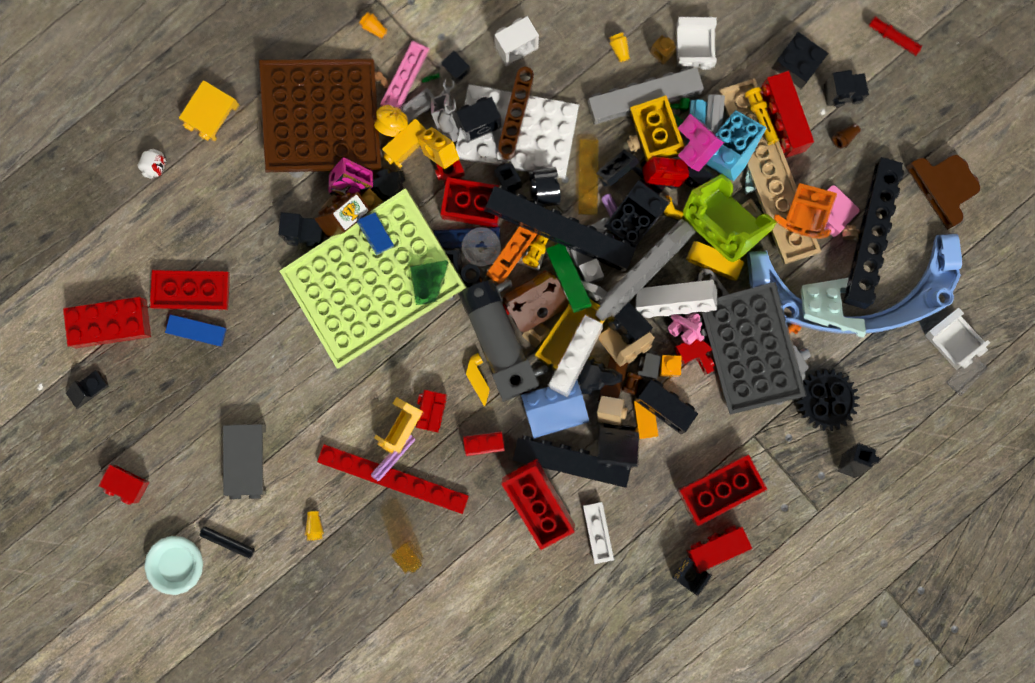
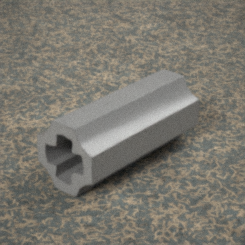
M708 95L705 124L715 134L722 127L725 100L723 95Z

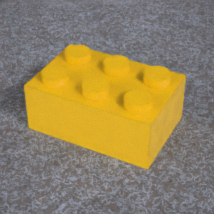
M667 95L630 107L631 117L647 163L652 156L671 159L678 157L679 153L684 149V143Z

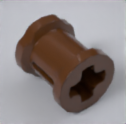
M627 372L628 378L625 387H622L621 391L638 396L637 390L644 378Z

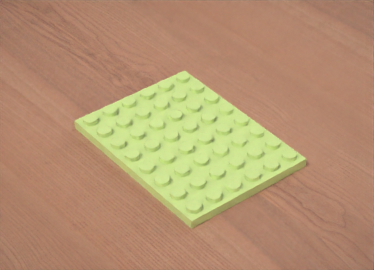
M406 188L364 216L376 213L394 244L393 248L376 255L358 223H356L345 233L330 237L280 270L281 275L337 369L467 288Z

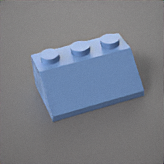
M577 380L568 397L550 389V387L521 395L533 438L589 422L584 399Z

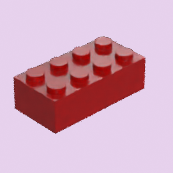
M789 71L767 77L760 88V93L763 101L767 103L766 109L779 138L785 158L806 152L815 141Z
M142 297L63 308L68 347L76 349L151 337L147 300Z
M743 455L678 489L677 492L694 525L699 526L766 491L767 488L750 456Z
M537 459L502 478L501 485L540 550L575 533L574 521Z

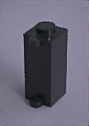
M857 443L842 454L837 472L853 478L859 477L870 470L873 464L880 462V457L876 455L877 449Z

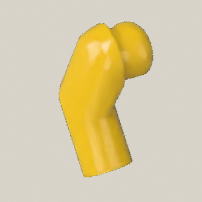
M665 196L671 202L663 213L668 217L681 220L684 214L683 211L675 209L672 198Z

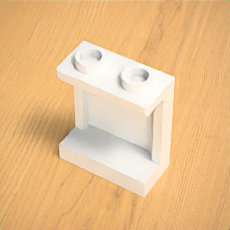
M716 17L678 18L676 24L677 67H682V69L700 67L703 70H707L715 66L717 62L715 57Z
M960 308L952 312L925 335L956 370L961 366L964 369L974 362L971 358L975 355L978 357L988 351L986 346L990 344L988 340L985 342L961 317L964 313Z

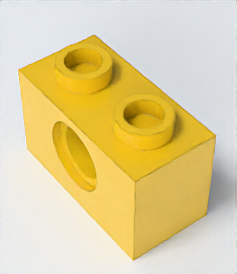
M433 127L417 136L423 154L442 168L446 169L459 160L454 142Z

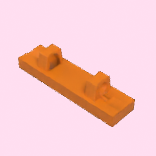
M519 226L486 273V276L498 284L503 283L537 234Z

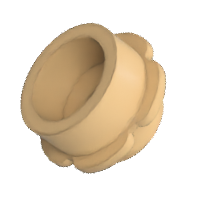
M630 135V140H627L628 146L631 151L634 150L638 153V150L642 149L638 135Z
M847 225L841 231L842 239L855 240L858 238L860 230H856V226Z

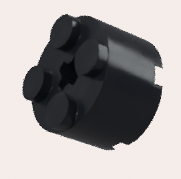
M556 167L529 171V180L532 186L530 187V194L533 203L534 201L540 202L544 207L560 205V185L557 178H555L558 177Z

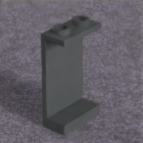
M264 424L223 425V496H229V500L241 499V495H249V499H261V495L267 494V491H263V433H266V425Z

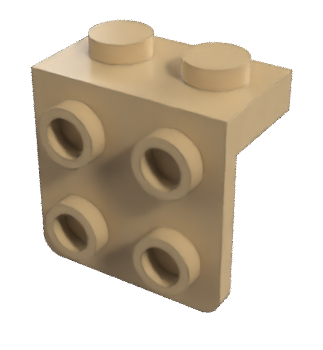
M610 327L599 335L598 340L621 367L625 363H631L641 352H647L652 347L651 344L654 337L649 332L629 345L622 340L621 335Z

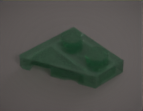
M448 260L410 266L416 305L437 302L449 265Z

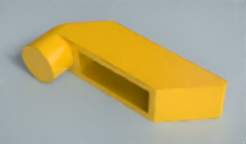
M476 353L470 358L466 376L482 404L486 406L490 389L477 368L483 361L479 354Z

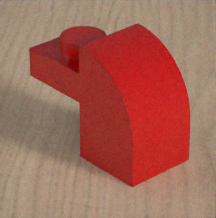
M696 339L690 345L684 342L674 348L677 356H682V365L696 359L704 375L714 371V362L710 356L707 357L706 355L712 348L706 342H700Z

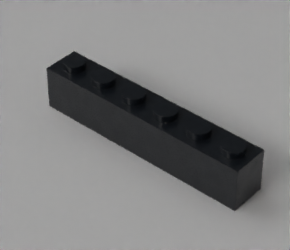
M522 435V438L517 440L513 461L528 464L537 459L542 468L627 488L631 469L614 464L613 466H604L598 463V456L590 455L588 450L579 449L576 452L571 450V446L560 444V447L552 446L553 442L542 439L541 443L533 441V437Z

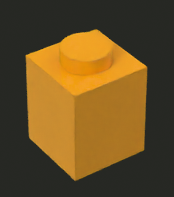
M662 355L659 376H681L682 356Z

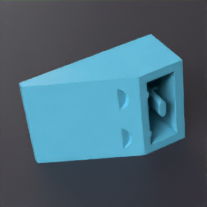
M735 110L716 133L724 142L723 145L705 165L734 181L746 167L766 127Z

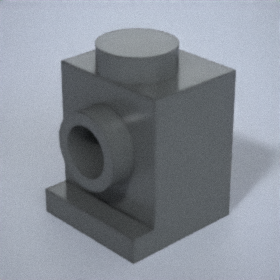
M648 350L644 357H640L638 368L642 369L637 372V375L656 380L661 356L657 355L656 351Z

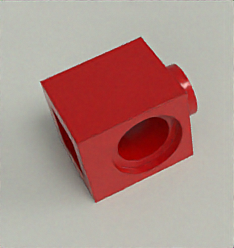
M459 160L449 166L454 169L451 174L444 173V168L436 164L437 169L434 170L438 180H442L444 185L446 184L447 177L459 179L465 176Z

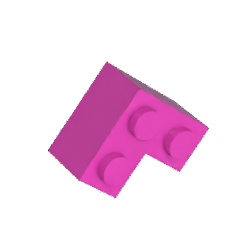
M692 114L678 127V130L690 140L678 156L690 168L699 172L724 142Z

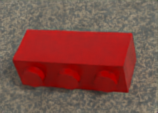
M733 525L726 528V533L719 535L715 533L707 537L708 541L704 543L698 541L691 544V549L687 550L689 558L694 561L693 567L695 571L701 573L753 549L743 527Z

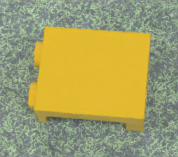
M203 80L179 119L183 122L182 126L189 131L196 130L199 132L198 135L204 140L208 141L211 139L215 142L217 139L215 134L232 109L236 111L239 104L234 98Z
M396 397L393 404L402 409L385 439L378 435L374 437L379 441L377 445L390 453H393L394 450L398 453L401 452L423 412Z

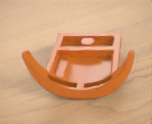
M799 183L787 218L784 219L780 215L775 214L774 220L780 226L793 233L816 239L826 238L832 231L831 229L825 230L837 193Z

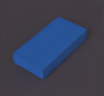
M375 212L357 221L376 255L393 248L394 244Z

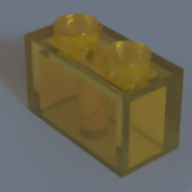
M410 540L391 554L405 574L408 571L414 573L423 565L421 563L424 559Z

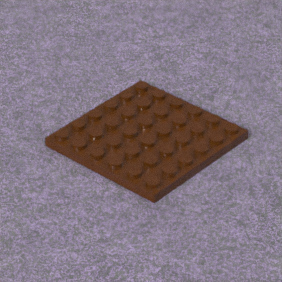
M374 59L259 60L265 173L332 171L343 157L369 170H381L379 131L374 126L377 119Z

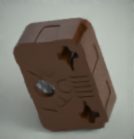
M545 271L505 294L502 299L513 322L521 332L531 330L538 324L565 310L569 305L561 284L550 271Z

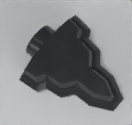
M384 169L377 172V178L373 180V187L370 188L382 201H387L404 190L405 176L403 170L391 172V169Z
M588 357L577 381L580 383L582 394H591L593 390H601L605 385L613 386L622 382L623 375L614 369L606 368L601 362H596L594 357Z

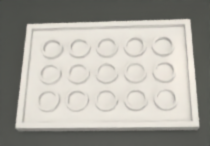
M468 85L465 105L471 106L480 98L492 97L501 116L502 128L468 143L460 128L456 145L459 159L494 166L511 161L515 170L526 172L534 169L556 167L558 177L565 179L579 108L578 104L530 96L516 153L511 160H503L499 156L498 145L512 92ZM516 94V97L519 99H523L526 96L524 94ZM515 110L511 113V115L514 117H518L521 115L520 111ZM510 128L506 132L509 135H514L517 131ZM505 146L502 148V151L510 153L512 149L509 146Z

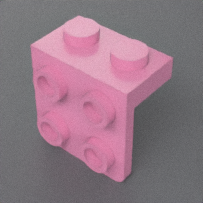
M831 186L828 191L837 193V197L825 230L831 229L830 235L835 237L859 213V208L836 186Z

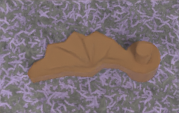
M379 71L375 72V80L381 81L383 88L388 90L392 80L384 78L383 74Z

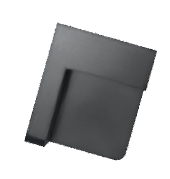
M455 51L450 53L441 62V65L451 74V78L456 84L470 73V66Z

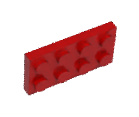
M152 270L150 308L228 310L230 272Z

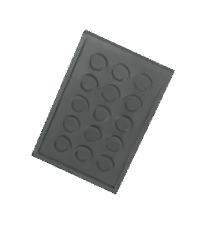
M776 282L718 297L717 310L702 312L730 415L807 396Z

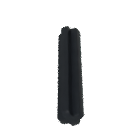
M203 527L200 531V537L248 559L254 555V548L208 527Z

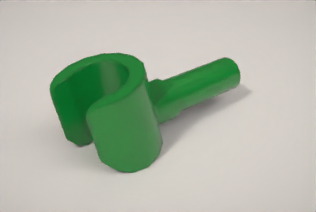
M681 98L679 104H670L671 109H679L685 112L689 109L690 99Z

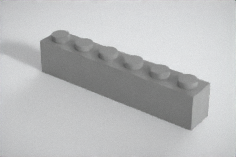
M687 67L679 73L673 74V72H669L658 79L652 77L646 79L644 83L638 84L635 82L623 89L613 88L609 90V93L593 94L588 99V107L595 125L630 115V107L667 95L669 103L679 101L681 98L700 95L704 87L697 67L693 69Z

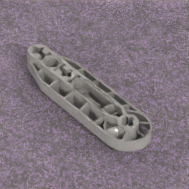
M681 219L599 302L601 306L595 315L601 321L606 320L611 315L614 317L690 240L696 232L687 221Z

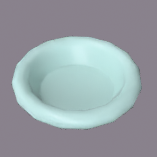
M169 536L160 539L151 547L146 555L144 569L148 581L155 589L164 594L177 595L187 592L196 585L202 575L203 559L200 550L192 541L185 537Z

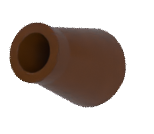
M853 123L851 126L835 132L832 141L837 148H846L856 135L861 132V129L857 124Z

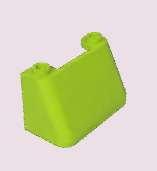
M721 174L691 191L683 210V217L728 261L735 262L771 232L777 222L768 214H761L757 219L731 196L733 184L724 174Z

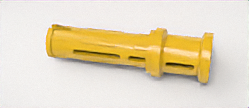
M756 87L747 91L744 95L750 102L751 112L755 113L759 123L766 127L764 136L767 144L772 145L778 142L779 138L767 113V103L763 101L760 94L761 89Z
M538 235L536 240L529 245L530 249L522 261L530 267L537 268L541 255L546 252L545 245L549 239Z

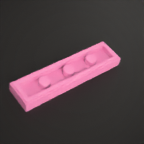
M414 41L411 42L380 106L392 105L399 109L401 108L429 53L428 47Z

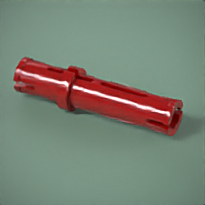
M876 16L868 25V27L880 33L881 37L890 39L914 56L923 47L893 28L892 24L888 25Z

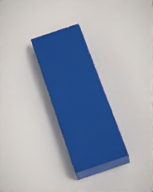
M170 314L165 333L222 347L227 328Z

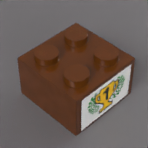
M347 192L343 196L340 194L332 200L333 204L331 206H325L320 209L315 221L326 236L331 237L345 233L359 219L368 214L371 209L358 192L352 194Z

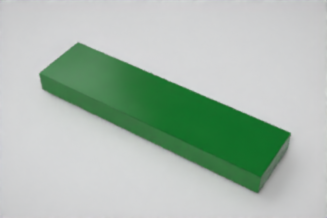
M557 244L546 248V253L573 313L592 307L566 247Z

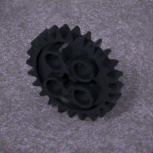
M823 369L822 374L817 370L815 371V376L809 374V380H803L807 396L801 397V400L795 403L801 404L797 411L804 412L801 418H808L806 424L813 422L814 429L820 425L821 431H825L826 426L828 431H833V426L836 430H840V424L845 427L847 426L846 420L853 421L850 415L857 414L854 407H859L860 405L855 403V400L860 399V397L854 396L858 389L851 388L854 382H847L849 376L841 378L842 372H838L835 375V369H832L828 374L827 369ZM834 385H837L840 388V393L838 395L833 393L832 389ZM815 386L820 388V396L814 394L813 389ZM824 398H830L831 402H825ZM836 404H839L842 408L840 414H837L834 410ZM817 405L823 409V413L820 416L815 412Z

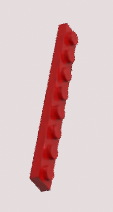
M323 444L317 463L463 514L469 495L393 468L380 481H377L371 474L379 466V463Z

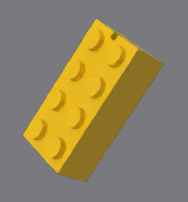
M590 299L592 307L573 313L569 304L535 354V358L548 367L550 364L554 365L552 369L556 371L584 316H588L602 324L605 322V320L601 321L595 315L600 305Z

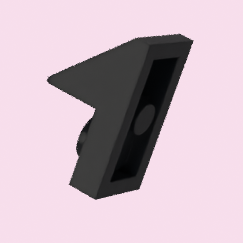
M95 370L82 381H74L66 395L75 408L78 409L109 387L100 372Z

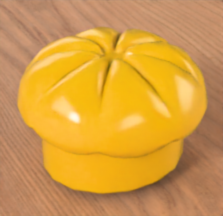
M384 105L377 109V119L374 126L380 133L394 137L400 131L407 128V116L398 107Z

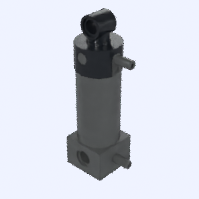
M468 264L464 266L461 276L467 289L458 295L491 369L493 380L502 401L505 402L538 388L539 384L536 377L549 370L547 365L532 370L529 360H526L499 293L513 286L511 280L498 285L495 284L493 279L483 282L480 270L476 265ZM474 271L476 272V277L470 280L466 278V273ZM513 377H518L521 383L514 386L510 383V380Z

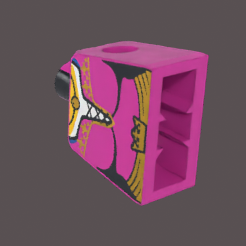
M344 157L329 173L328 192L331 196L333 194L336 196L339 194L344 195L347 192H350V194L355 192L361 194L373 187V171Z

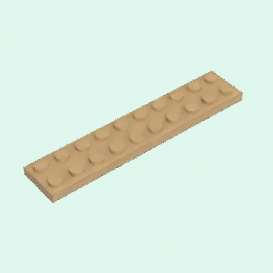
M755 78L719 90V95L725 96L724 109L728 118L736 110L759 123L756 114L750 110L751 105L748 98L744 95L747 91L758 87ZM763 134L746 167L764 214H768L773 219L775 214H778L786 219L797 187L779 141L768 145ZM776 223L771 231L783 265L821 252L816 238L793 233Z

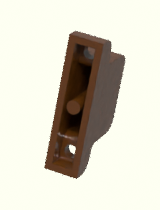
M952 155L936 166H931L928 160L919 158L905 167L947 230L963 220L960 204L980 191L979 179L976 175L972 174L967 161L959 155Z

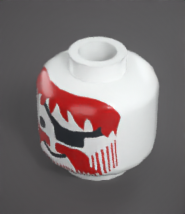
M155 149L144 151L138 163V168L142 175L150 179L161 176L166 165L164 154Z

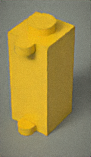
M415 118L405 130L401 131L382 149L385 154L383 158L390 165L393 163L399 169L403 167L401 163L420 146L417 136L426 129Z

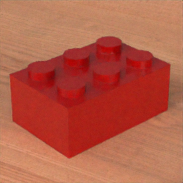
M447 177L440 214L441 218L450 221L498 227L499 217L484 211V208L494 186L498 187L499 185Z

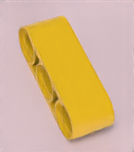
M693 241L686 258L687 261L697 266L709 269L718 275L737 281L744 262L740 259L735 262L728 261L715 248L697 241Z

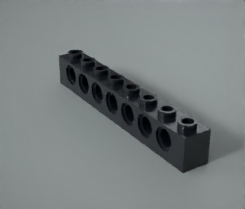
M881 157L875 163L843 303L866 309L875 301L876 293H874V290L880 281L878 272L883 266L884 258L882 255L888 245L886 237L892 228L890 219L895 213L896 205H894V202L900 193L898 184L904 175V170H902L903 163ZM884 178L888 179L890 184L886 183ZM880 195L884 196L886 201H883L880 198ZM876 213L881 214L882 219L878 218ZM872 230H875L878 233V236H875L872 233ZM868 247L873 249L874 254L868 251ZM864 265L870 268V272L864 269ZM859 283H863L866 286V290H863Z

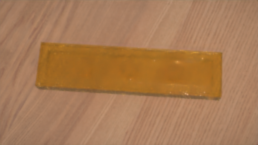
M579 140L578 215H597L598 176L596 174L598 171V140Z

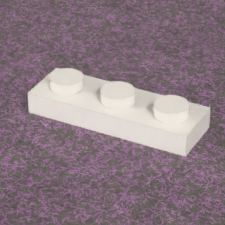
M603 503L584 505L583 509L594 563L614 560Z

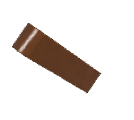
M521 67L517 72L498 145V153L503 160H511L516 153L534 80L533 70L529 67ZM522 75H528L530 79L527 81H523L520 77ZM524 93L526 96L523 99H519L516 97V94ZM517 110L520 111L521 115L514 117L511 113ZM513 128L517 132L514 135H509L506 131ZM505 146L511 147L512 151L510 153H504L502 151V148Z

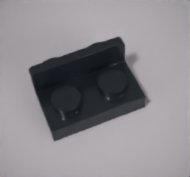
M624 149L599 169L596 174L602 185L605 187L607 185L611 186L627 172L631 171L639 161L636 156Z

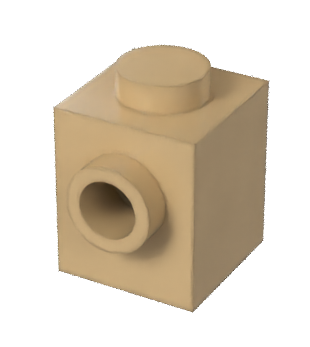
M601 396L597 411L598 422L621 426L622 419H626L628 410L625 408L624 400Z

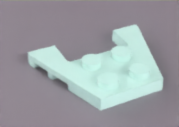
M848 278L802 285L801 298L804 319L825 326L831 324L840 327L843 332L845 330L856 332L859 337L865 336L864 319L845 318L843 316L841 293L846 291Z

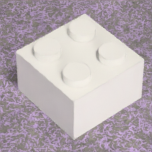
M528 16L523 19L522 17L516 19L512 25L507 28L502 27L494 34L495 48L506 66L538 49L539 35Z

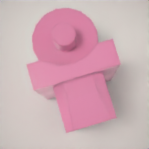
M694 312L690 315L686 314L685 317L679 314L671 315L673 322L668 327L671 335L677 337L683 331L684 333L681 335V338L689 345L696 339L700 342L704 339V336L700 334L702 322H700L699 314Z

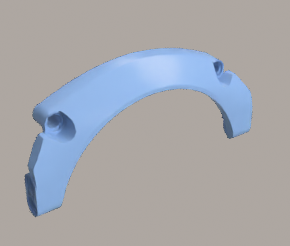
M958 234L935 236L931 258L926 271L916 287L900 302L875 314L844 317L864 319L866 334L898 328L919 321L949 306L954 300L953 291L961 276L959 269L962 267V255ZM767 250L747 253L751 288L776 282L783 311L786 307L792 312L791 317L785 316L786 322L818 331L857 334L849 330L843 332L840 327L831 324L825 326L804 319L802 300L795 296L781 281L772 266ZM940 294H942L945 298L944 303L940 302L939 300Z

